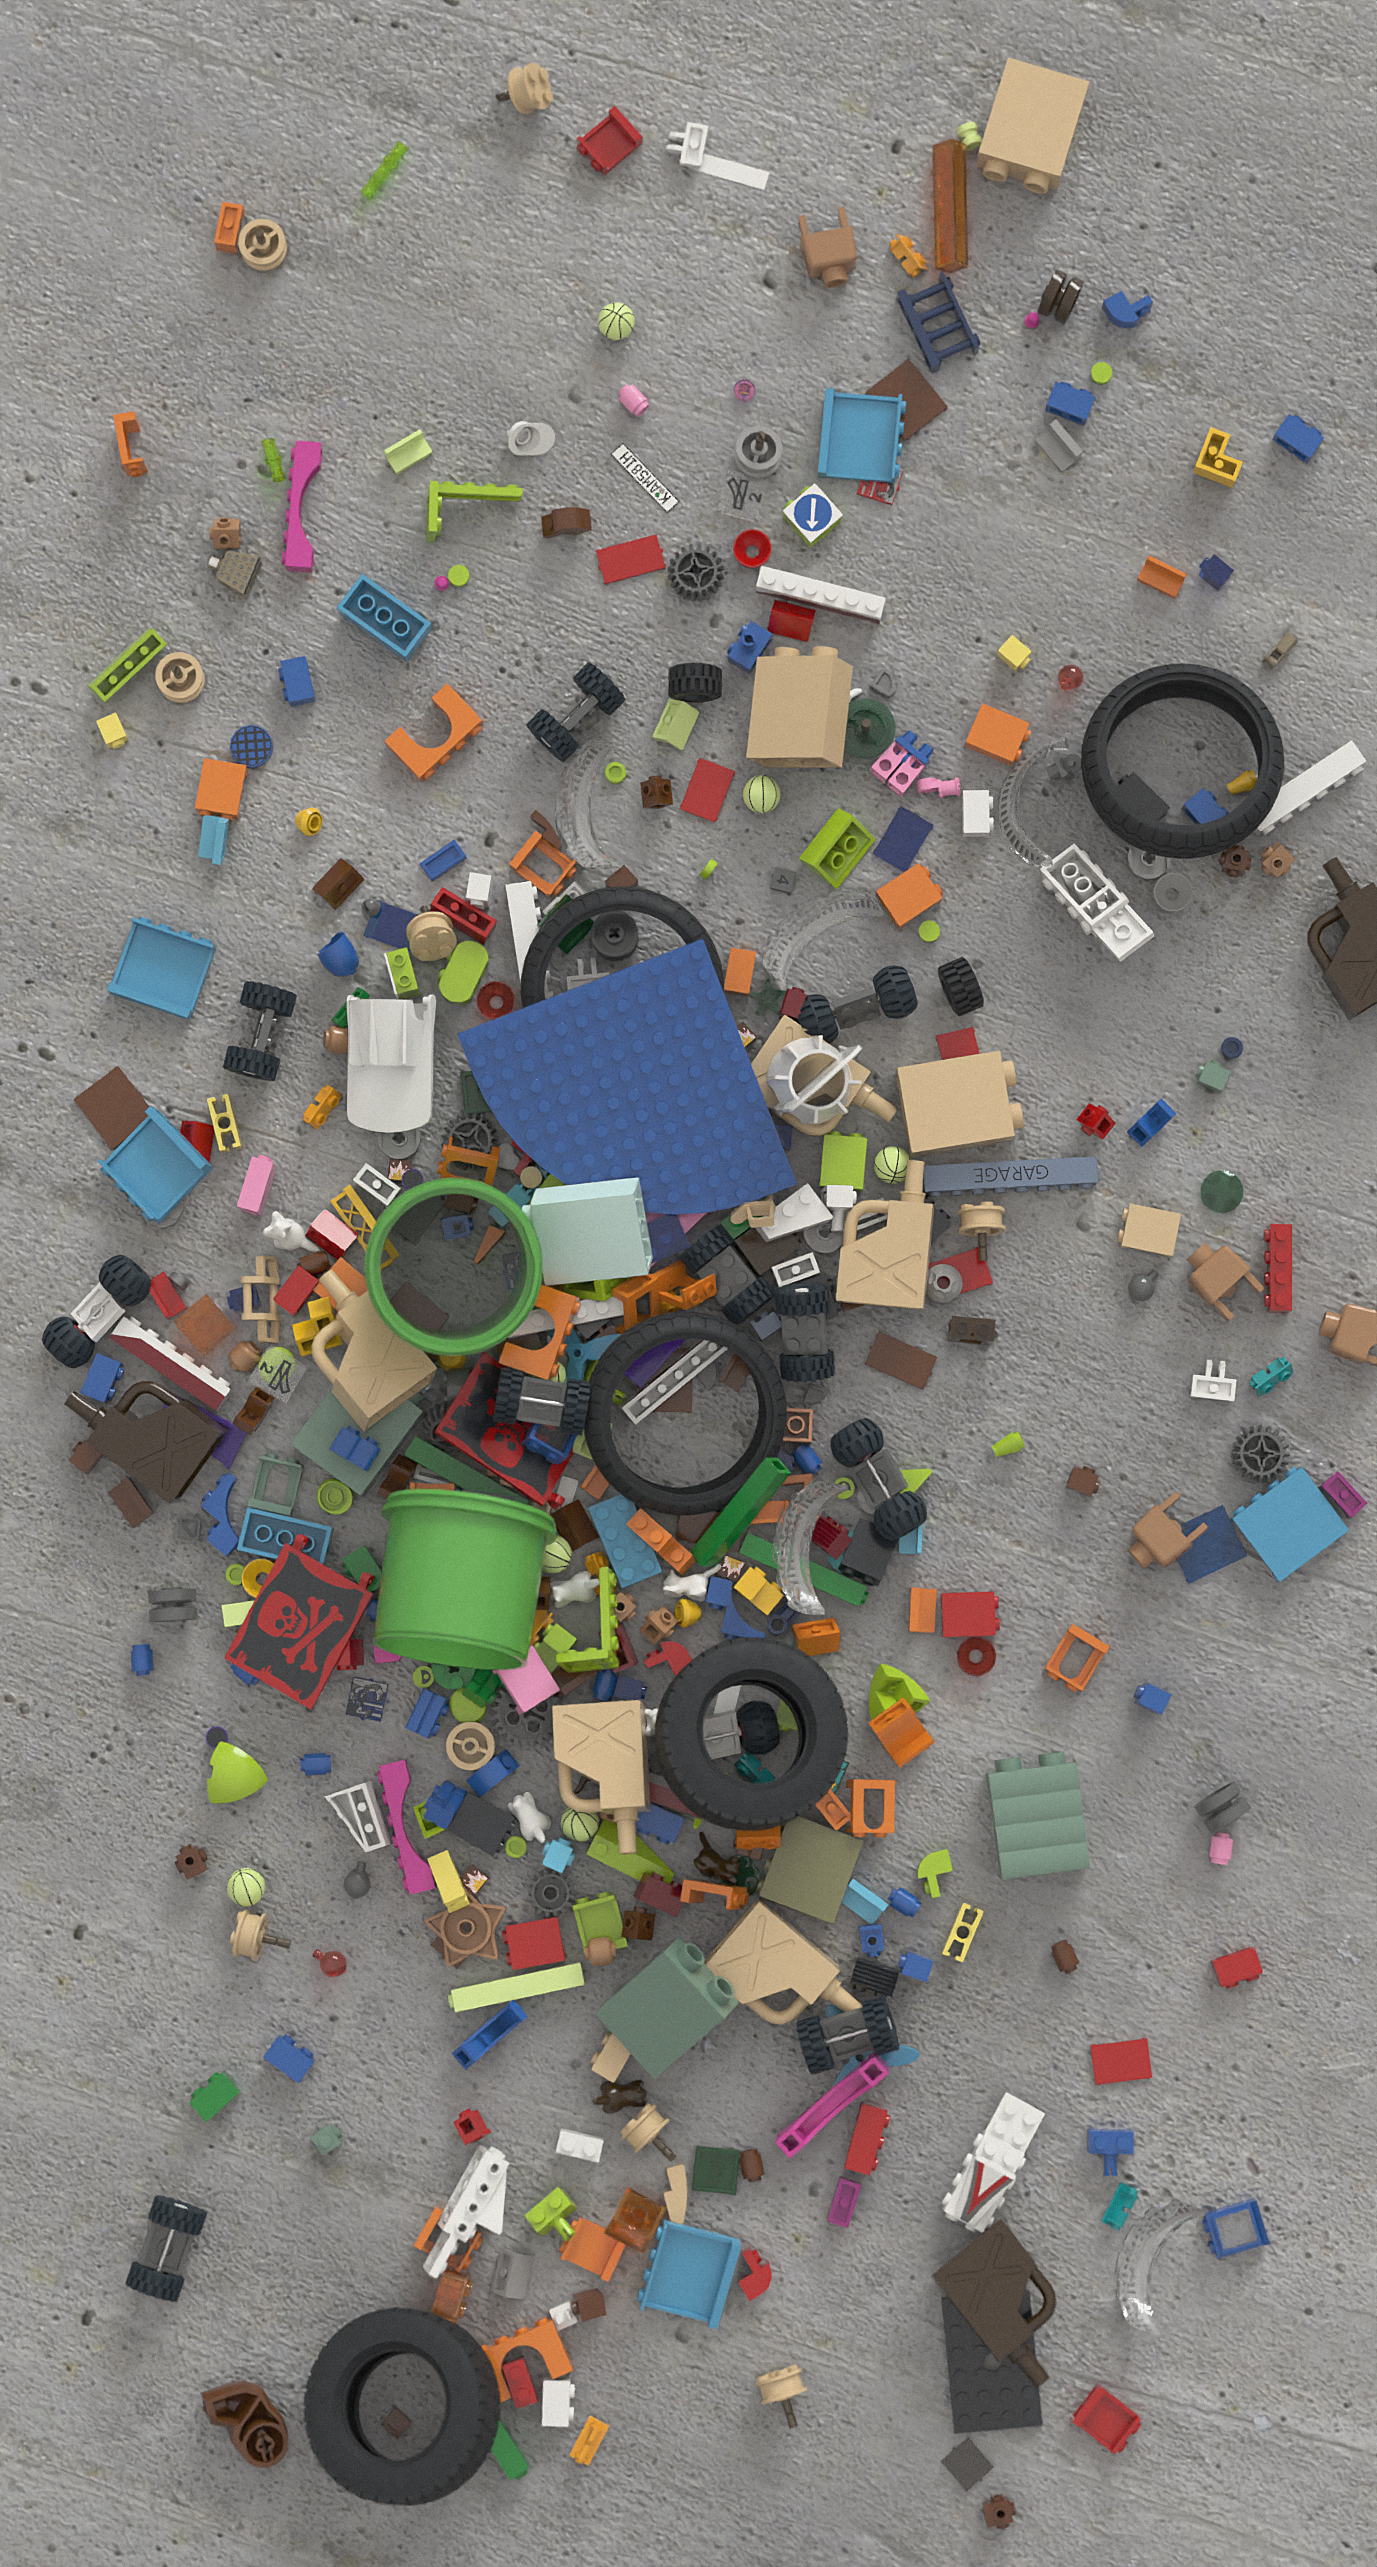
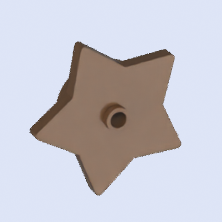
M463 1886L470 1903L469 1905L451 1913L446 1909L424 1921L443 1940L447 1967L457 1964L470 1955L499 1959L495 1930L507 1909L505 1906L481 1904ZM467 1923H470L472 1925V1930L470 1932H467L464 1929V1926Z

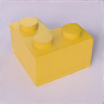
M1210 427L1193 473L1233 488L1243 462L1223 454L1230 434Z
M329 1297L308 1302L311 1319L292 1325L301 1357L312 1354L314 1337L336 1318ZM337 1334L326 1343L325 1350L342 1345L341 1336Z
M757 1566L755 1569L750 1567L734 1586V1589L765 1615H768L784 1596L781 1593L783 1589L774 1581L771 1584L767 1582L764 1578L766 1574Z

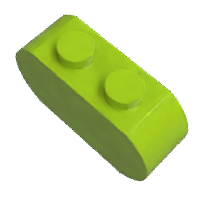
M474 941L459 943L451 955L447 957L449 963L446 969L442 968L437 979L440 981L439 989L443 998L450 1004L461 1006L470 1003L489 965V958L485 948Z

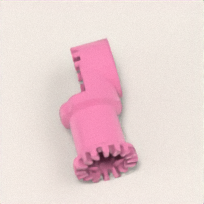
M959 777L950 781H941L935 778L917 780V789L920 794L921 792L922 794L924 792L927 794V792L933 793L938 791L939 799L949 795L961 796Z

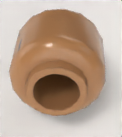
M330 1026L328 1030L324 1031L323 1047H326L329 1053H348V1027Z
M251 1340L240 1341L229 1353V1359L231 1360L229 1364L237 1372L240 1370L250 1372L260 1361L261 1350Z
M607 1936L589 1939L588 1946L584 1947L585 1960H590L593 1967L611 1965L613 1959H616L615 1941H611Z

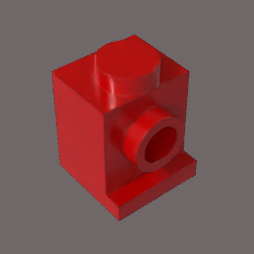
M470 2108L459 2113L460 2118L453 2122L465 2145L475 2143L491 2133L490 2129H487L478 2110L471 2111Z

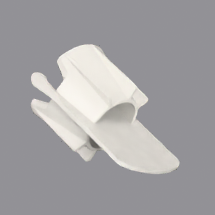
M354 995L347 997L348 1120L355 1126L371 1131L394 1133L420 1128L431 1121L433 1106L435 995L423 997V1003L413 1004V1000L360 999L359 997H354Z
M822 1036L801 1038L781 1048L774 1056L767 1074V1085L774 1090L779 1100V1103L776 1106L773 1105L771 1109L779 1117L782 1116V1113L789 1112L796 1116L802 1124L808 1125L828 1121L838 1114H846L848 1110L845 1108V1105L851 1096L853 1085L862 1084V1081L853 1080L848 1062L862 1048L859 1045L848 1048L840 1045L837 1051L834 1047L824 1043ZM813 1053H824L835 1058L815 1078L795 1093L792 1085V1074L795 1066L802 1058ZM843 1068L845 1075L844 1089L834 1102L819 1107L811 1106L804 1102Z

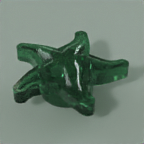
M766 979L763 991H750V996L759 1001V1009L756 1011V1014L759 1015L767 1008H770L779 1015L780 1007L777 1000L785 995L786 991L772 990L770 979Z

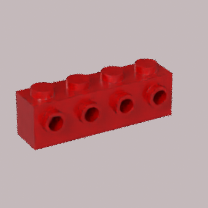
M1270 1224L1264 1230V1242H1267V1251L1264 1252V1263L1267 1264V1272L1264 1273V1285H1267V1294L1264 1295V1307H1267V1313H1290L1292 1311V1224Z

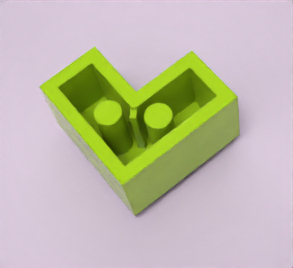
M557 1623L554 1626L550 1624L543 1632L545 1636L541 1644L537 1642L533 1646L550 1674L559 1665L557 1664L556 1654H563V1651L570 1650L578 1640Z

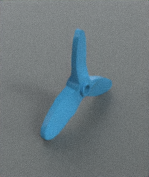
M573 1328L571 1335H567L564 1343L567 1344L565 1352L568 1353L569 1357L566 1368V1383L568 1384L569 1378L583 1380L587 1364L591 1360H599L609 1345L621 1334L599 1337L583 1344ZM555 1331L547 1333L551 1338H553Z
M828 2005L825 2016L827 2018L844 2012L835 2005ZM899 2045V2050L880 2056L889 2066H900L914 2062L918 2059L920 2053L913 2047ZM874 2050L868 2051V2052H865V2053H861V2054H863L864 2059H865V2058H867L872 2052H874ZM857 2055L849 2057V2061L840 2071L834 2085L864 2059H858Z

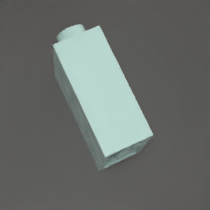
M639 1177L538 1188L535 1190L531 1204L523 1205L522 1210L532 1223L539 1239L545 1286L648 1275L653 1255Z

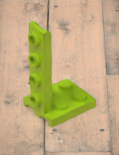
M430 481L427 491L426 542H435L436 536L440 535L441 517H438V515H440V509L442 508V498L519 502L523 494V488H518L517 485L497 487L496 484H484V486H475V483L470 482L463 483V485H454V482L444 481L441 484H438V481Z
M602 1567L599 1570L602 1650L586 1648L584 1652L565 1650L563 1654H556L557 1664L568 1673L619 1668V1659L616 1657L619 1643L618 1638L615 1637L618 1619L614 1615V1607H617V1597L614 1594L613 1587L616 1586L617 1581L615 1573L608 1567Z

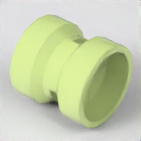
M976 122L965 123L956 129L958 137L963 140L961 146L964 151H970L981 146L982 138L980 135H977L978 127Z

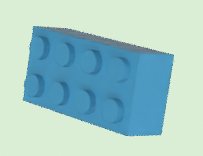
M363 574L360 575L336 607L338 614L405 662L410 660L432 630V625L429 621Z
M620 1494L588 1508L622 1589L662 1573L654 1550L626 1525L637 1512L632 1501Z
M247 1507L237 1550L277 1559L285 1543L293 1546L297 1534H303L310 1539L302 1552L325 1565L334 1528Z

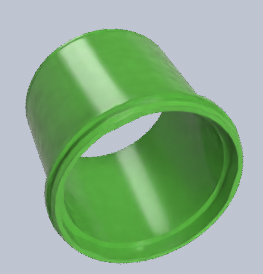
M443 1178L428 1181L411 1188L396 1198L376 1222L369 1237L365 1254V1280L368 1293L375 1310L386 1326L408 1344L426 1352L445 1356L478 1353L501 1343L512 1335L522 1325L534 1307L543 1275V1259L539 1239L524 1211L511 1198L498 1189L483 1182L465 1178ZM442 1194L471 1195L496 1206L510 1223L519 1251L517 1278L511 1293L503 1305L484 1321L458 1330L431 1329L405 1317L387 1298L380 1273L383 1245L389 1231L398 1218L420 1201Z
M409 1489L391 1493L386 1499L381 1512L382 1517L389 1522L373 1645L398 1656L446 1666L482 1670H515L524 1668L527 1665L546 1545L554 1543L557 1539L554 1518L544 1511L522 1503L476 1493L439 1489Z

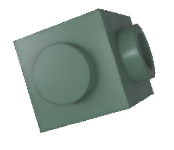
M1207 1061L1204 1066L1200 1065L1195 1077L1198 1078L1196 1084L1220 1094L1231 1071L1224 1069L1223 1064L1217 1061Z
M329 2123L310 2138L323 2156L342 2143L341 2137L343 2134L336 2125L333 2126Z

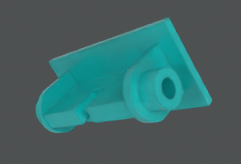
M1285 1357L1277 1358L1267 1366L1271 1373L1267 1374L1262 1369L1251 1377L1249 1384L1253 1389L1255 1388L1258 1397L1268 1394L1276 1384L1290 1378L1293 1368Z
M745 1752L734 1764L737 1772L742 1777H746L752 1784L768 1783L776 1778L765 1767L759 1772L757 1768L761 1763L751 1753Z
M1120 2182L1108 2208L1105 2210L1101 2222L1119 2231L1120 2227L1123 2228L1129 2215L1124 2209L1125 2207L1130 2210L1132 2209L1138 2198V2190Z

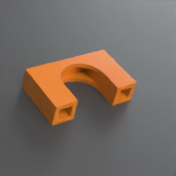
M448 684L444 685L431 697L432 702L452 724L450 737L443 745L436 748L421 747L401 727L384 741L392 753L420 782L424 779H430L440 764L441 766L445 765L451 759L450 755L455 750L460 751L467 744L466 740L471 735L475 737L482 730V719Z
M541 1284L534 1306L546 1310L553 1318L555 1333L551 1342L539 1350H529L506 1342L499 1363L552 1381V1378L556 1377L560 1365H557L559 1357H563L566 1351L567 1344H564L567 1335L570 1336L573 1331L574 1324L572 1320L574 1315L579 1313L581 1307L580 1298Z
M547 2317L535 2321V2326L529 2329L523 2326L514 2331L515 2335L508 2338L506 2335L498 2337L494 2340L495 2344L488 2347L486 2344L481 2345L495 2370L494 2374L497 2377L501 2402L512 2398L503 2372L502 2362L506 2353L516 2346L527 2345L538 2350L545 2360L552 2379L573 2371L574 2367L552 2318L549 2320Z

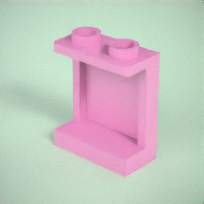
M533 1645L529 1648L527 1665L524 1668L492 1670L494 1674H498L517 1705L515 1709L519 1716L560 1690Z

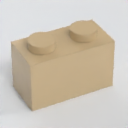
M607 2032L601 2042L604 2045L601 2053L596 2051L590 2063L593 2064L592 2071L614 2083L631 2053L613 2033Z

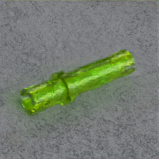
M396 142V145L388 155L382 158L383 162L363 189L360 190V193L368 200L372 199V196L390 172L398 167L397 163L405 152L408 151V148L403 143Z

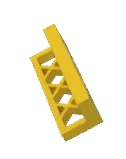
M348 1185L343 1189L342 1193L330 1200V1202L347 1226L354 1231H362L361 1237L358 1234L357 1240L366 1251L367 1244L363 1241L364 1233L372 1232L376 1220L352 1186ZM347 1195L352 1201L350 1211L341 1209L336 1202ZM354 1206L359 1212L353 1211ZM344 1213H349V1220ZM352 1214L363 1217V1228L353 1227L351 1224ZM366 1223L368 1224L371 1230L365 1229ZM387 1237L382 1250L387 1251L391 1258L380 1265V1271L401 1257Z

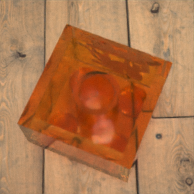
M205 1294L174 1321L177 1327L204 1357L237 1329L208 1294Z
M627 2187L604 2234L643 2254L653 2238L666 2207Z
M446 2267L440 2280L431 2313L456 2323L458 2318L462 2319L467 2304L463 2302L464 2296H469L473 2281L469 2280L471 2274L462 2271L457 2272L455 2269Z

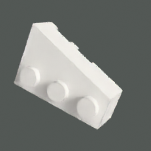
M807 1183L776 1206L774 1226L755 1228L763 1239L769 1242L823 1223L831 1222L834 1217Z
M371 1781L325 1796L327 1801L337 1811L338 1816L349 1827V1831L365 1852L392 1843Z

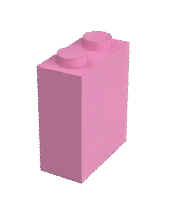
M258 1155V1158H251L237 1203V1207L241 1211L262 1217L277 1169L271 1158L263 1155Z

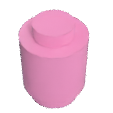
M626 385L619 391L620 396L618 400L632 415L635 414L639 417L648 409L649 404L646 397L634 385Z
M1217 1832L1216 1836H1212L1209 1852L1211 1863L1228 1865V1860H1231L1234 1840L1229 1838L1230 1834Z

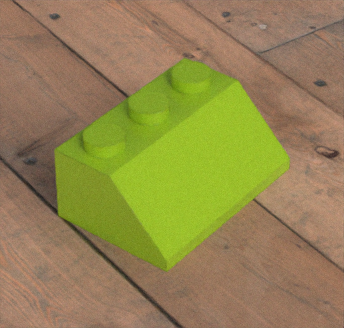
M837 808L799 859L813 873L837 890L876 839L853 815Z

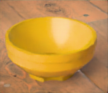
M256 1559L244 1568L242 1585L251 1596L257 1597L262 1588L257 1583V1575L261 1572L269 1574L274 1565L272 1561Z

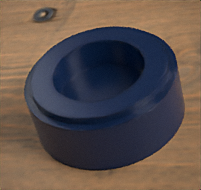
M1229 1037L1221 1044V1053L1227 1059H1236L1243 1051L1242 1042L1235 1037Z

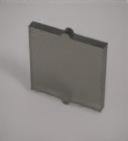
M969 2437L957 2447H953V2451L941 2460V2463L966 2491L978 2481L981 2482L983 2480L982 2477L994 2468Z

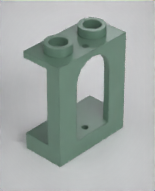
M266 1453L265 1456L259 1455L260 1462L252 1495L247 1506L292 1517L304 1466L300 1465V1460L287 1457L286 1461L278 1460V1455ZM277 1464L286 1466L290 1472L283 1505L262 1501L269 1471Z

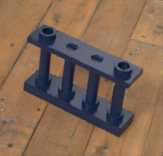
M944 272L939 274L940 283L914 295L907 294L906 290L903 289L898 291L896 296L931 374L940 370L942 359L969 347L975 355L978 353L979 345H981L977 334L972 333L952 291L954 286L951 278L946 277ZM944 291L949 302L922 314L916 313L913 307L915 303ZM953 310L958 321L931 333L925 332L922 326L925 321ZM962 329L966 340L939 352L937 350L934 351L931 345L934 340Z

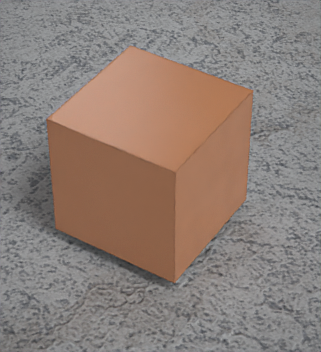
M787 1408L786 1428L782 1443L811 1444L813 1409Z

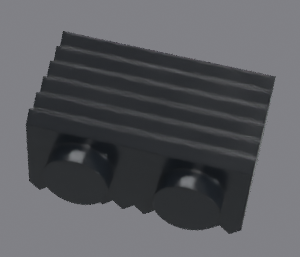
M857 1957L850 1983L854 1984L853 1989L865 1992L866 1989L875 1991L874 1996H884L886 1999L887 1995L892 1997L900 1971Z

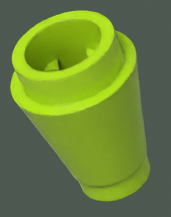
M1012 1431L992 1445L996 1457L1020 1452L1022 1448L1026 1447L1019 1431L1015 1433Z

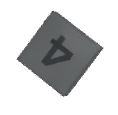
M775 867L770 889L791 894L796 872Z

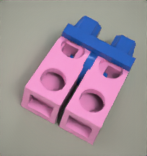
M910 730L902 737L899 735L870 769V773L885 784L888 781L887 786L901 798L928 765L929 758L933 752V749L925 743L919 750L914 748L912 745L917 741L918 737Z

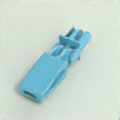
M539 1165L535 1166L541 1170L543 1178L549 1176L550 1173ZM543 1179L538 1187L530 1189L521 1183H517L506 1195L522 1209L523 1205H529L535 1190L545 1180ZM493 1206L487 1212L501 1228H504L509 1223L496 1206Z

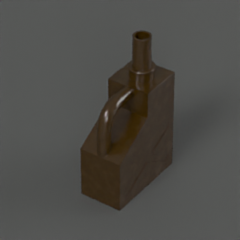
M1335 857L1322 866L1337 889L1336 896H1338L1341 902L1319 916L1311 924L1307 932V943L1312 955L1324 972L1322 979L1347 1019L1351 1020L1377 1004V887L1372 882L1361 889L1357 884L1358 882L1352 881L1339 859ZM1337 921L1344 935L1330 959L1321 945L1320 934L1326 927Z
M141 1381L133 1384L124 1393L115 1406L110 1407L108 1411L103 1406L98 1408L76 1391L71 1393L64 1404L87 1421L88 1428L94 1430L86 1441L88 1444L169 1504L181 1499L229 1431L189 1400L182 1401L162 1385L153 1381ZM143 1394H151L168 1406L143 1418H139L129 1410L135 1400Z
M1000 2219L931 2277L996 2361L1000 2362L1007 2356L1012 2365L1016 2363L1037 2389L1050 2376L1032 2354L1031 2350L1033 2347L1026 2340L1053 2316L1057 2305L1056 2293L1051 2283L1036 2266L1034 2259L1004 2221ZM1030 2278L1043 2296V2306L1039 2312L1025 2322L1018 2313V2309Z

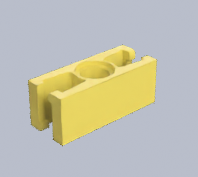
M229 1094L222 1095V1101L226 1102L227 1112L218 1115L214 1106L216 1098L207 1099L220 1152H230L229 1147L226 1148L224 1146L223 1135L233 1133L236 1142L232 1144L233 1148L237 1150L242 1149ZM225 1118L230 1119V1126L226 1129H221L219 1126L220 1121Z
M448 1850L428 1858L443 1902L449 1913L469 1905L470 1903Z
M962 1902L941 1952L949 1956L951 1952H948L953 1940L956 1939L962 1942L963 1946L960 1955L955 1957L960 1962H963L984 1912L975 1907L974 1911L977 1914L972 1924L969 1925L966 1922H962L965 1909H970L971 1907ZM960 1926L968 1928L969 1932L965 1938H959L956 1934Z

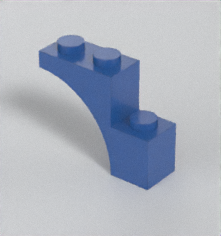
M231 1473L228 1475L223 1474L216 1482L218 1486L213 1492L209 1490L202 1498L203 1504L201 1505L220 1522L219 1525L214 1524L207 1532L209 1536L206 1540L226 1557H229L235 1550L240 1539L233 1530L228 1517L229 1495L238 1480Z
M711 1576L706 1602L710 1603V1608L722 1610V1606L727 1607L721 1633H725L724 1638H765V1633L751 1628L738 1615L732 1600L733 1581Z
M512 2000L451 2054L466 2070L528 2016L524 2013L522 2007Z

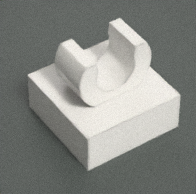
M570 2300L549 2309L557 2331L578 2322L576 2315L572 2314Z

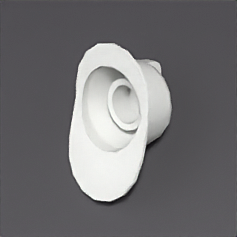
M520 421L515 423L506 432L508 447L515 455L544 454L551 449L555 441L553 429L544 423Z

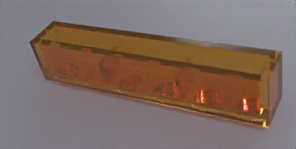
M949 139L933 145L935 269L946 273H953L968 268L966 144Z

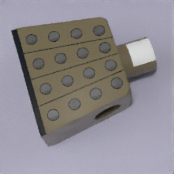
M228 550L223 559L212 556L208 568L218 571L216 575L218 583L244 599H248L263 562L258 556Z

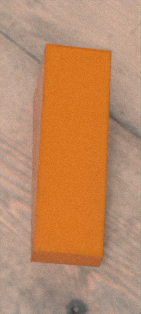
M489 1225L474 1263L478 1265L506 1232Z

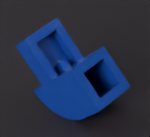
M1120 291L1104 300L1102 309L1114 325L1127 329L1137 326L1139 321L1138 315L1143 317L1151 311L1153 301L1147 295L1130 305L1123 291Z
M1161 1098L1127 1133L1142 1148L1176 1113Z
M505 1749L466 1781L476 1794L481 1797L517 1769L519 1764L508 1750Z

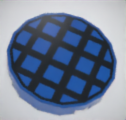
M255 725L241 727L234 733L231 738L230 750L237 763L246 765L247 768H257L264 765L270 759L273 752V743L265 729Z

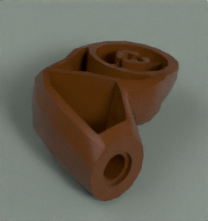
M244 2380L227 2383L201 2392L203 2405L210 2424L228 2428L231 2443L249 2464L257 2468H268L276 2465L284 2458L288 2451L289 2442L287 2427L281 2413L270 2403L262 2385Z

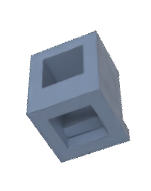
M768 1311L757 1318V1323L754 1320L750 1322L751 1327L761 1342L782 1329L781 1314H777L776 1311L771 1314Z

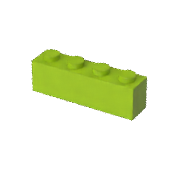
M148 628L95 677L87 687L101 702H106L167 643L153 628Z

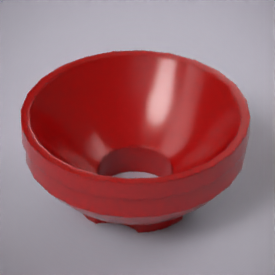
M745 530L734 541V556L739 564L744 567H761L771 556V541L760 530ZM750 546H755L759 553L756 557L752 558L746 554V549Z

